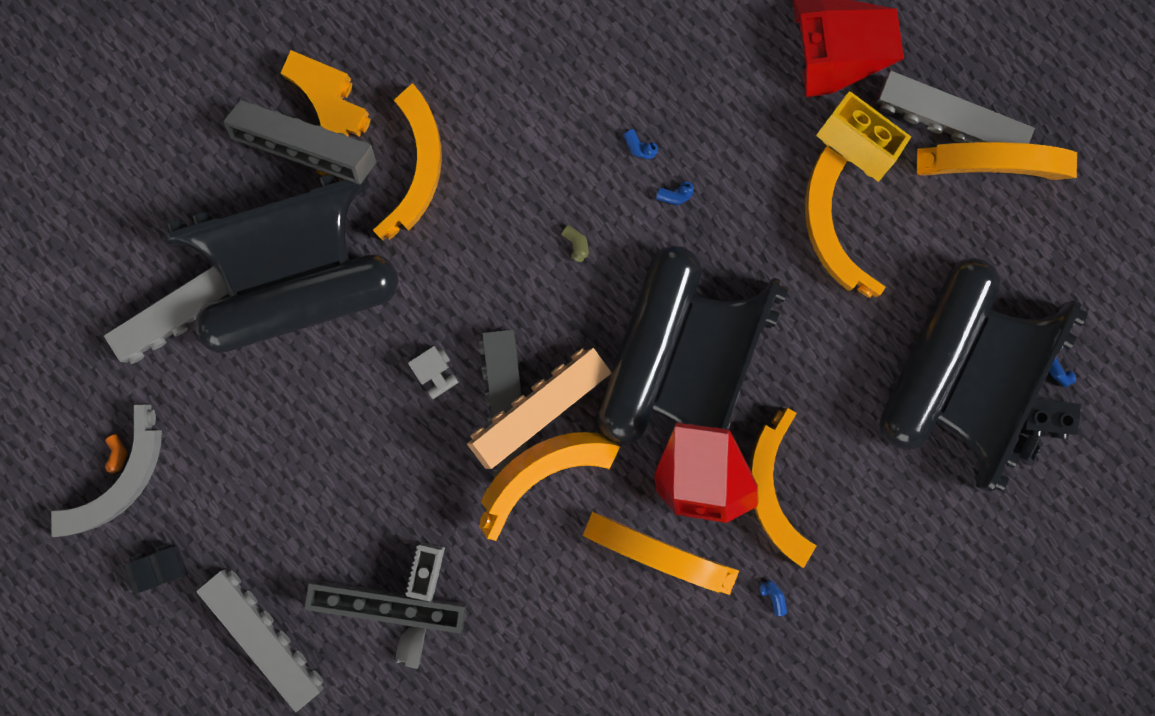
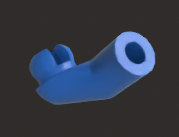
M634 129L623 134L632 155L647 160L654 158L657 154V145L653 142L650 144L640 142Z
M685 181L673 191L660 187L656 200L675 206L681 205L692 197L694 186L692 183Z
M1055 358L1049 373L1061 387H1069L1070 384L1076 382V376L1070 370L1064 372L1058 359Z
M772 580L760 582L758 585L759 591L762 596L770 594L775 615H786L787 607L783 592Z

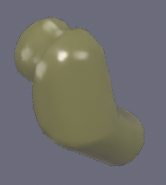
M567 225L561 235L573 243L572 259L576 262H582L589 254L587 238L570 225Z

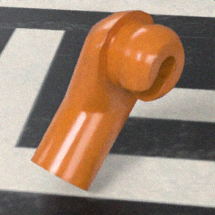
M114 434L105 439L112 451L105 464V469L111 474L120 472L128 457V452L118 435Z

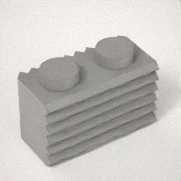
M422 542L416 547L418 550L415 552V561L412 562L414 565L411 567L408 591L405 594L407 597L430 602L434 597L445 547Z

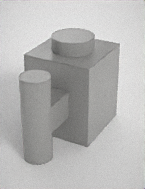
M433 346L408 363L422 385L432 379L435 386L428 390L432 399L459 383L454 374L446 379L442 376L441 372L449 368L447 362L450 361V358L443 348L438 350L436 346Z

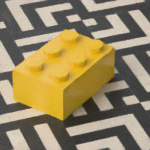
M850 91L816 135L824 144L835 149L847 161L858 166L867 176L874 178L878 182L896 162L911 139L909 134Z

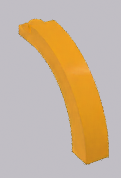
M413 83L396 97L394 102L407 117L413 129L417 146L416 171L411 187L403 201L387 218L373 229L382 240L386 237L389 240L392 239L400 231L399 225L403 224L409 231L418 222L434 196L440 177L442 151L437 124L427 102Z
M975 142L940 144L937 147L917 149V174L999 172L1033 175L1050 180L1077 178V152L1059 147L1026 143Z
M826 146L812 169L806 190L805 218L810 241L822 265L840 285L850 291L857 284L859 286L857 290L866 297H878L886 287L861 270L848 257L836 236L831 212L832 196L836 181L847 160Z
M784 408L783 411L778 410L771 421L774 424L773 428L762 425L752 449L749 469L758 485L759 503L758 507L754 509L762 528L782 553L804 568L817 545L804 538L789 523L779 506L774 488L773 471L776 453L784 434L797 414L789 408Z
M577 432L547 439L525 450L501 470L483 495L481 503L485 507L486 512L480 518V529L487 539L496 541L512 508L533 485L550 474L570 467L598 466L610 469L620 446L601 433Z
M595 512L591 513L583 533L584 537L617 553L718 593L722 592L730 595L739 573L738 570L665 543Z

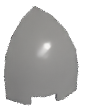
M412 626L401 635L395 657L396 663L404 662L405 666L416 669L419 667L426 628Z

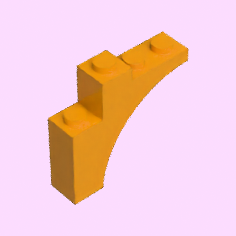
M290 50L280 74L307 94L316 109L321 126L336 133H343L347 137L349 134L359 137L361 132L365 133L370 124L369 113L364 108L342 100L343 97L347 98L352 89L349 75ZM318 169L316 171L322 177L332 175Z

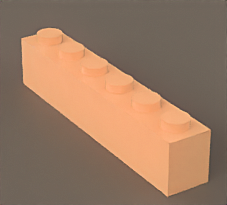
M581 348L571 356L572 361L565 366L563 363L551 372L553 376L547 381L542 379L531 387L533 390L531 394L527 397L524 395L518 397L511 403L513 408L508 412H499L491 419L493 423L489 427L484 429L482 426L470 435L472 440L467 445L485 469L495 467L611 374V371L594 348L588 350Z

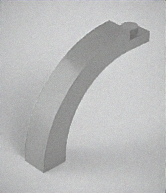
M134 405V441L132 452L119 479L102 496L86 505L74 509L51 511L52 537L68 536L97 528L123 513L142 493L154 472L161 447L162 430H152V425H155L156 414L154 410H151V405Z

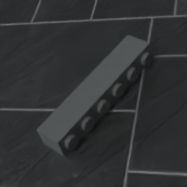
M240 100L223 121L230 139L360 185L376 164L372 145L366 141H359L347 137L343 133H336L322 126L303 122L299 118H292L278 111L265 109L255 103L251 104Z
M514 330L483 333V339L479 340L480 355L485 354L486 365H482L483 380H488L489 390L485 391L486 406H491L492 416H488V427L493 423L491 419L501 411L508 412L513 408L511 403L522 395ZM527 441L498 463V467L493 468L494 478L514 458L528 449Z
M318 580L308 584L305 610L460 634L464 627L467 603L437 598H433L429 602L407 597L404 593Z

